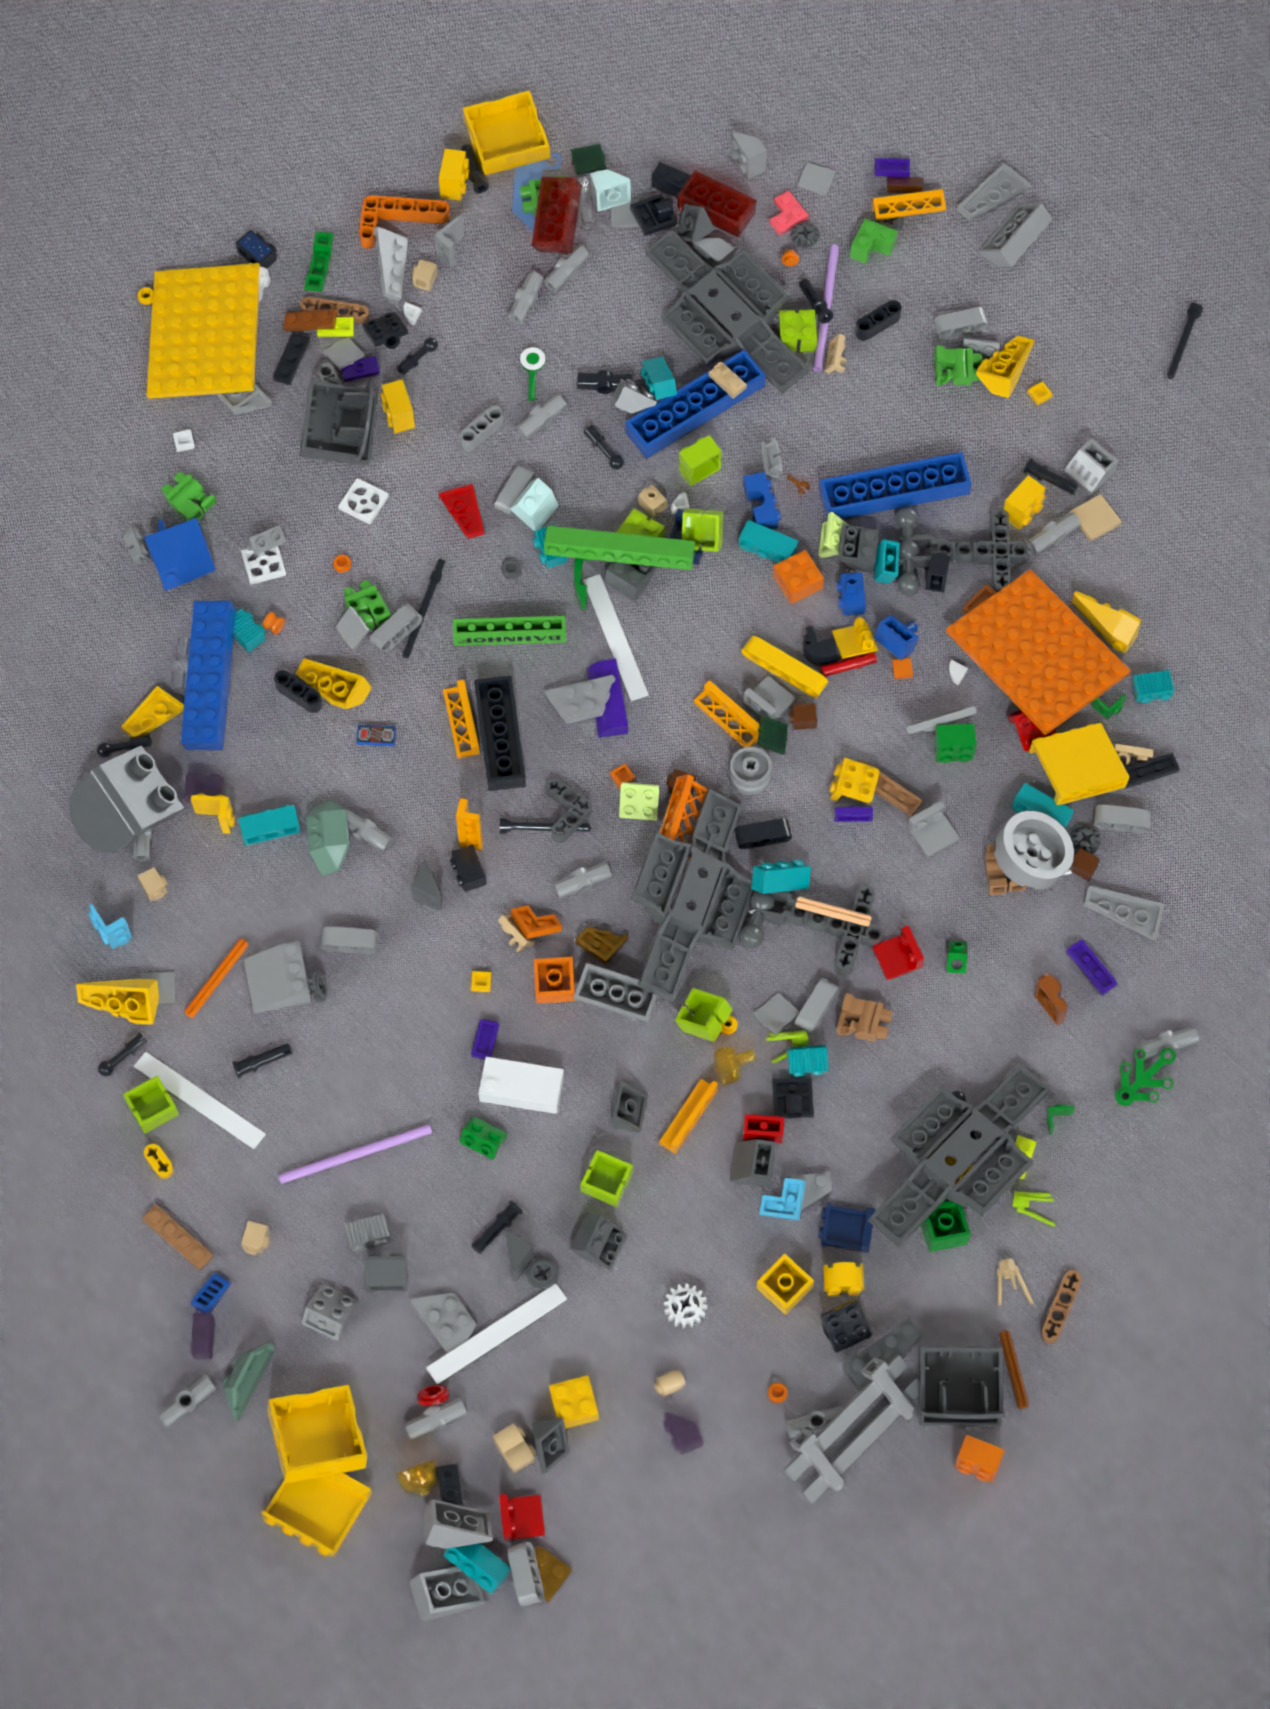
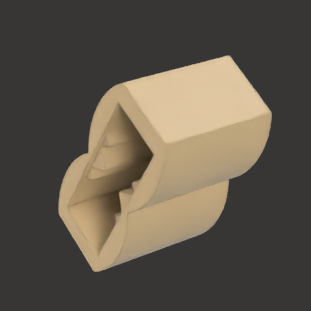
M514 1423L493 1435L494 1443L513 1474L535 1461L534 1455H536L531 1444L527 1445L523 1438L526 1436L520 1426L516 1427Z

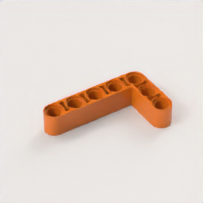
M367 196L364 198L359 227L360 244L366 249L375 246L376 235H374L373 229L378 226L379 219L445 224L450 220L449 204L442 200Z

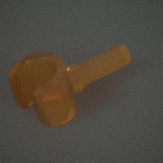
M788 475L787 479L798 487L799 494L805 493V490L801 487L809 490L810 484L808 482H799L791 475Z

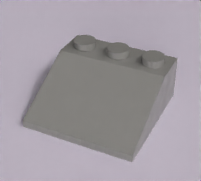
M300 941L280 944L244 959L254 1014L311 1002Z

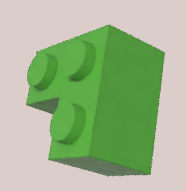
M865 218L851 245L850 258L867 264L873 250L890 256L897 243L898 231Z

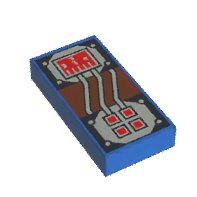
M358 725L357 745L395 747L396 727Z

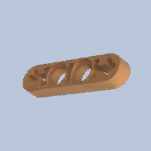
M305 297L300 302L301 311L316 310L317 305L318 310H321L323 306H329L337 311V317H354V323H365L369 319V310L364 305L313 297ZM345 308L348 310V313L342 315L339 313V310Z
M1069 1270L1064 1275L1041 1331V1338L1047 1344L1057 1342L1082 1282L1080 1273L1075 1270ZM1072 1276L1076 1277L1075 1281L1077 1282L1073 1283L1072 1288L1070 1290L1069 1288H1067L1070 1280L1067 1278H1071ZM1060 1294H1069L1070 1302L1063 1303L1059 1298ZM1060 1311L1063 1314V1319L1061 1321L1054 1320L1052 1313ZM1053 1324L1056 1326L1053 1332L1056 1336L1048 1338L1046 1332L1050 1331Z

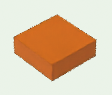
M911 658L892 660L894 679L913 678Z
M626 763L610 771V776L619 789H621L622 782L632 783L636 780V777Z

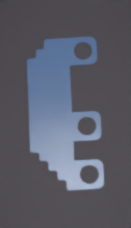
M550 154V157L558 159V163L555 166H549L546 159L516 167L512 213L517 214V218L522 219V224H527V229L532 230V235L553 236L556 223L553 220H539V216H533V212L523 213L522 201H528L531 198H521L520 186L529 185V180L542 179L543 169H559L561 167L560 154ZM544 223H549L552 225V230L545 233L541 230V226Z

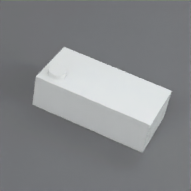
M486 1057L478 1093L479 1101L557 1114L564 1080V1070Z

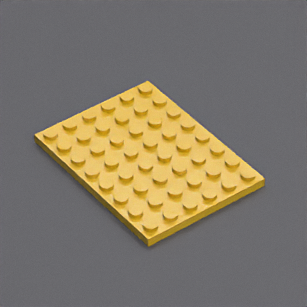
M259 263L155 271L146 394L148 399L254 391L260 290Z

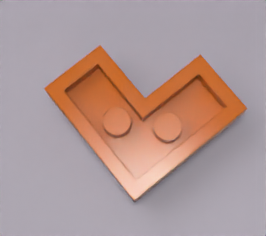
M529 905L511 909V917L527 939L562 931V924L555 914L536 917Z

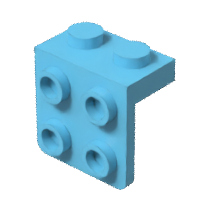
M93 904L88 905L90 909L88 915L94 928L99 931L105 945L109 944L114 949L119 945L127 944L132 939L124 917L105 926Z

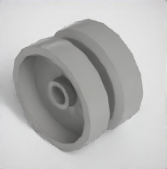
M745 747L739 749L733 755L730 761V782L739 793L756 795L762 793L768 787L771 781L772 765L769 755L757 747Z

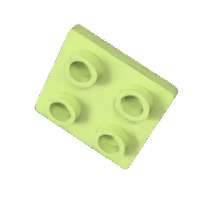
M833 512L828 513L827 522L822 523L818 552L821 558L839 555L842 525L847 523Z
M622 782L619 817L656 821L660 795L659 785Z

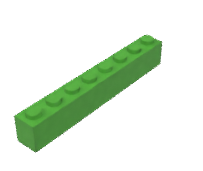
M548 526L544 540L545 555L692 570L695 556V541Z

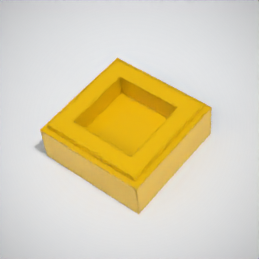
M1043 381L1027 391L1037 406L1053 397V393Z
M472 971L471 991L490 992L492 972Z

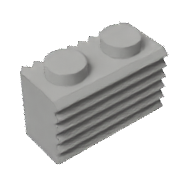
M384 1214L345 1224L352 1252H364L368 1250V1247L374 1245L382 1247L388 1241H391Z

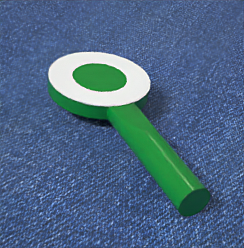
M531 347L522 352L520 363L525 370L529 371L528 400L535 401L536 371L545 365V354L542 350Z

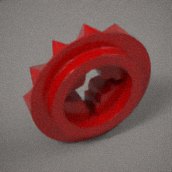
M440 1385L425 1387L416 1396L418 1404L423 1406L439 1405L440 1402H445L449 1397V1390Z

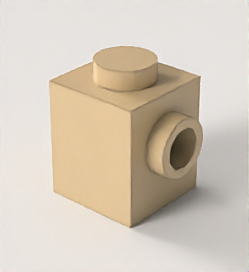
M420 259L418 265H415L412 271L413 286L430 291L438 275L437 264Z
M653 485L649 488H644L639 493V505L652 519L667 509V499Z
M155 867L138 875L139 882L150 902L161 899L167 893L165 886L168 883L163 875L159 876Z
M248 1221L241 1242L246 1253L252 1255L257 1253L263 1254L264 1248H268L270 1242L268 1226Z

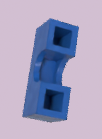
M765 472L743 476V487L747 501L759 500L763 503L761 506L752 508L753 522L769 529L778 528V521L781 520L779 509L776 510L775 508L776 498L770 491L772 489L770 478H766Z

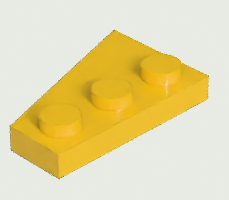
M157 686L125 721L121 729L133 738L142 737L184 711V704Z

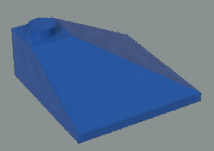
M197 518L144 537L165 591L216 570Z

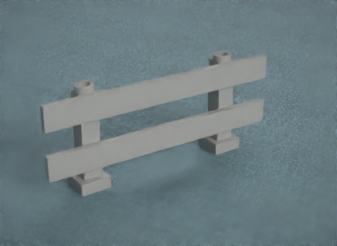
M897 1354L888 1364L874 1357L861 1370L864 1377L871 1381L817 1436L803 1429L790 1442L793 1449L800 1452L784 1468L790 1478L795 1481L811 1464L819 1473L802 1491L811 1504L829 1487L834 1491H839L843 1488L844 1481L840 1475L899 1415L903 1416L904 1419H910L915 1412L911 1403L919 1396V1381L914 1377L901 1391L894 1383V1380L908 1367L900 1355ZM883 1392L890 1402L829 1462L823 1455V1452Z

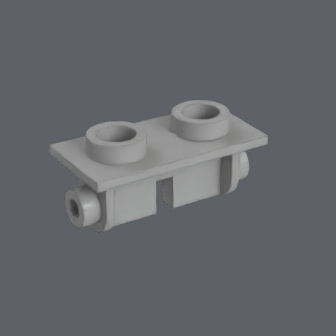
M970 336L964 338L963 349L972 348L973 353L982 354V357L989 358L993 357L994 352H999L1000 342H997V340L983 341L970 338Z
M770 439L768 444L760 442L765 473L779 478V474L783 470L781 456H776L780 453L779 443L776 439Z
M128 525L130 530L124 531L123 538L127 548L130 549L129 553L133 562L141 564L144 558L151 561L148 546L142 539L144 538L143 533L139 528L136 529Z
M280 525L248 538L249 544H247V549L254 551L256 556L287 542Z

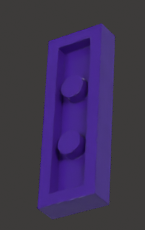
M1083 939L1066 950L1069 957L1101 996L1118 985V982Z

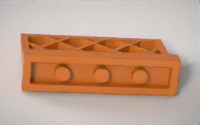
M690 774L676 778L660 830V834L675 841V838L678 836L680 842L684 843L686 841L683 834L688 832L689 836H691L694 828L691 826L688 817L693 815L696 822L700 809H696L693 800L698 798L700 805H702L703 796L709 790L693 780L694 777ZM691 786L695 788L697 794L693 798L690 793ZM688 802L692 811L690 814H687L685 810L686 803ZM682 819L684 820L687 830L682 831L680 827V822Z

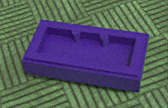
M875 158V176L910 177V159Z
M376 356L355 361L354 364L343 368L342 373L344 381L347 382L379 375L380 370Z
M836 807L834 811L835 822H871L873 820V807Z
M480 1019L471 1057L483 1060L486 1057L492 1058L500 1023Z

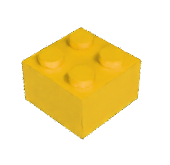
M444 150L439 174L440 198L461 201L462 195L466 194L467 184H465V181L469 179L470 169H468L469 159H466V151Z
M403 379L381 385V406L383 412H386L388 427H392L394 434L415 428L413 409Z
M1029 475L1005 500L1004 510L1009 515V523L1018 530H1021L1024 525L1028 526L1032 516L1035 513L1038 514L1044 507L1043 501L1046 497L1044 495L1046 487Z
M784 1253L757 1281L756 1289L782 1313L787 1315L813 1288L814 1280Z
M588 1375L549 1385V1393L556 1418H563L565 1429L599 1420V1413Z

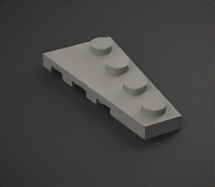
M1002 164L957 207V211L971 221L1030 188L1031 183L1006 164Z
M376 226L373 231L377 239L375 245L379 253L378 266L381 267L382 295L399 302L402 299L408 238Z
M1093 886L1088 887L1084 906L1156 941L1165 905Z

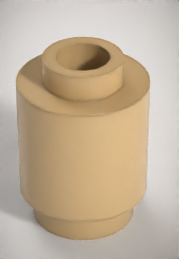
M672 1370L657 1377L654 1388L658 1395L662 1394L665 1397L682 1389V1386L686 1385L680 1370Z

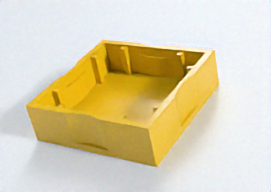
M530 90L506 96L496 101L483 102L463 108V120L484 176L550 159V145L543 126L538 120L537 109Z
M349 1385L322 1389L310 1394H295L268 1399L267 1412L285 1484L366 1468L367 1453L361 1430L356 1422L355 1406Z

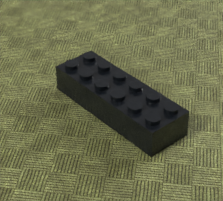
M512 676L474 680L488 791L526 787Z

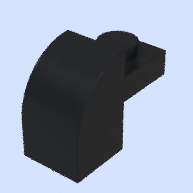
M813 625L805 627V635L802 637L805 644L803 655L806 660L818 666L837 662L838 653L833 638L818 641Z

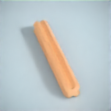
M798 897L796 901L797 908L863 926H869L871 922L870 915L803 897Z

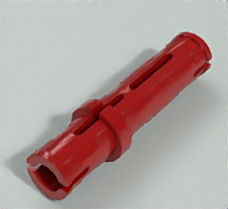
M875 652L856 655L846 660L820 666V671L824 677L851 669H861L863 666L877 663V657Z

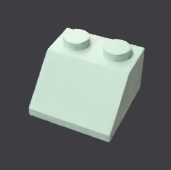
M608 169L590 174L591 196L597 212L631 202L629 178Z
M536 478L527 485L509 509L535 531L542 528L559 505L552 490L543 481Z

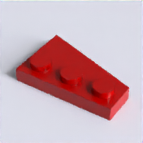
M473 484L438 493L439 498L467 539L485 534Z

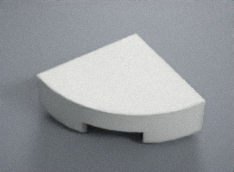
M405 302L404 316L410 324L414 325L422 309Z
M686 492L679 494L673 501L671 514L677 513L678 509L685 511L689 508Z
M951 660L949 673L952 681L959 686L968 668Z

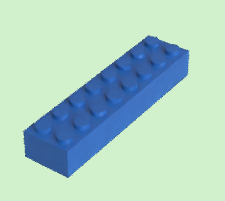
M745 350L723 362L747 384V388L734 399L712 380L707 372L677 390V395L660 400L656 405L647 408L625 422V433L646 459L765 387L766 375Z
M963 452L821 479L819 480V494L826 520L830 512H833L841 519L969 495L972 483Z
M194 601L181 732V744L186 750H223L236 615V608L231 601Z

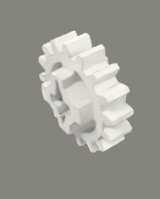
M687 1283L685 1288H682L680 1284L678 1285V1290L671 1288L670 1292L672 1295L666 1294L668 1301L664 1302V1307L667 1308L664 1310V1313L669 1315L668 1321L675 1320L676 1327L679 1323H682L683 1328L686 1327V1324H689L692 1328L694 1321L700 1324L701 1320L699 1317L705 1318L706 1313L704 1311L707 1310V1305L704 1304L707 1302L706 1297L701 1298L703 1291L696 1292V1286L694 1285L690 1289ZM694 1298L697 1299L699 1307L694 1304ZM689 1301V1307H686L682 1311V1305H685ZM672 1305L677 1308V1314L674 1313Z

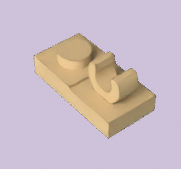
M838 334L829 341L824 370L829 374L834 370L839 373L845 370L840 365L847 362L845 358L841 357L845 349L844 335Z
M719 362L708 372V376L733 399L747 388V384L723 362Z
M1120 744L1115 745L1119 758L1122 756L1126 758V765L1130 762V756L1136 757V760L1141 762L1148 759L1151 760L1153 757V749Z
M502 915L499 918L498 922L502 925V930L515 937L510 940L509 944L519 943V947L516 949L517 952H522L525 947H532L536 941L533 938L527 939L511 915Z

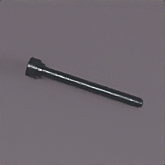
M1191 303L1187 310L1189 318L1167 374L1168 379L1174 378L1194 322L1202 314L1203 307L1197 303Z
M500 818V834H507L511 830L552 831L555 823L511 822L508 818ZM581 824L576 831L589 832L591 826L589 824Z

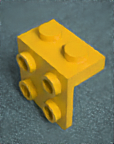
M844 758L840 764L835 766L833 775H836L835 781L831 782L829 792H831L830 799L838 801L841 795L865 803H871L880 773L879 769Z
M202 793L191 795V803L196 814L218 815L222 832L231 834V827L235 826V816H233V808L231 807L229 797L224 795L207 796Z

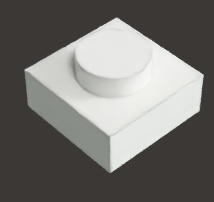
M191 429L173 433L177 452L195 448Z

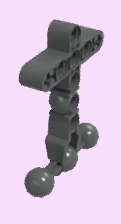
M904 507L896 514L897 525L902 529V537L898 538L900 542V561L898 564L903 565V574L897 580V587L903 595H914L920 589V580L914 574V567L929 568L932 553H943L950 556L951 563H954L955 560L961 564H966L970 561L978 564H991L992 589L996 592L1011 583L1010 565H1021L1026 561L1028 546L1024 542L1009 541V515L1004 509H996L992 513L990 522L991 541H979L977 543L973 541V545L964 540L958 541L956 544L955 541L934 539L932 535L913 536V528L919 522L917 511L911 507ZM919 547L929 548L928 554L930 556H919Z
M770 857L763 863L777 864V861H782V859ZM863 885L859 888L852 911H862L870 915L875 897V890L872 886ZM784 891L766 894L754 893L750 900L752 908L749 911V914L752 915L750 923L743 927L739 933L740 943L747 949H754L763 941V933L760 929L763 920L779 926L784 923L803 925V927L807 925L813 931L820 932L825 930L824 933L827 934L828 932L830 935L842 939L835 963V972L840 976H848L851 973L860 944L872 948L873 945L881 943L883 936L882 928L872 923L869 926H863L797 908V900L792 899V895ZM868 895L866 903L862 902L863 897ZM774 900L786 904L783 907L782 914L771 912L775 904ZM800 911V912H802L804 915H803V916H797V915L795 914V912ZM820 917L822 921L816 922L813 918ZM836 922L839 923L841 926L834 927L832 923ZM856 928L860 932L853 933L850 929ZM876 934L878 938L873 939L869 935ZM851 945L854 949L847 950L845 946ZM844 958L847 959V964L845 965V967L842 966Z

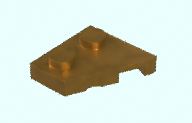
M587 926L576 938L575 943L606 965L628 941L629 936L624 934L623 937L611 934V931H600L597 928Z
M538 1545L535 1549L544 1597L546 1602L550 1603L571 1574L572 1569Z

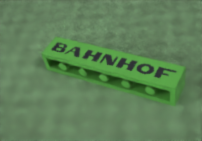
M565 616L453 619L454 646L566 643Z

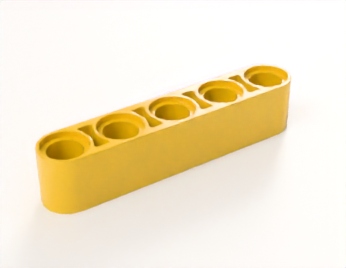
M751 636L741 650L742 654L749 660L814 698H818L828 684V680L823 675L757 636Z

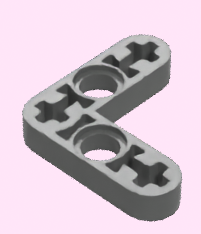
M552 778L546 782V794L566 807L568 811L553 825L551 836L556 842H564L592 814V802L561 780ZM566 795H571L574 797V799L572 801H567L564 799V797ZM574 817L577 819V822L569 823L567 819Z

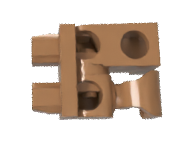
M995 844L987 845L984 863L989 895L1006 894L1007 886L1008 892L1026 891V885L1022 887L1011 879L1009 885L1007 884V878H1005V874L995 858Z
M846 993L836 1033L839 1036H845L855 1032L857 1039L869 1040V1042L875 1043V1039L886 1040L889 1027L880 1026L879 1024L880 1021L891 1023L893 1011L883 1008L884 1003L853 998L852 994ZM844 1018L852 1019L851 1024H849Z

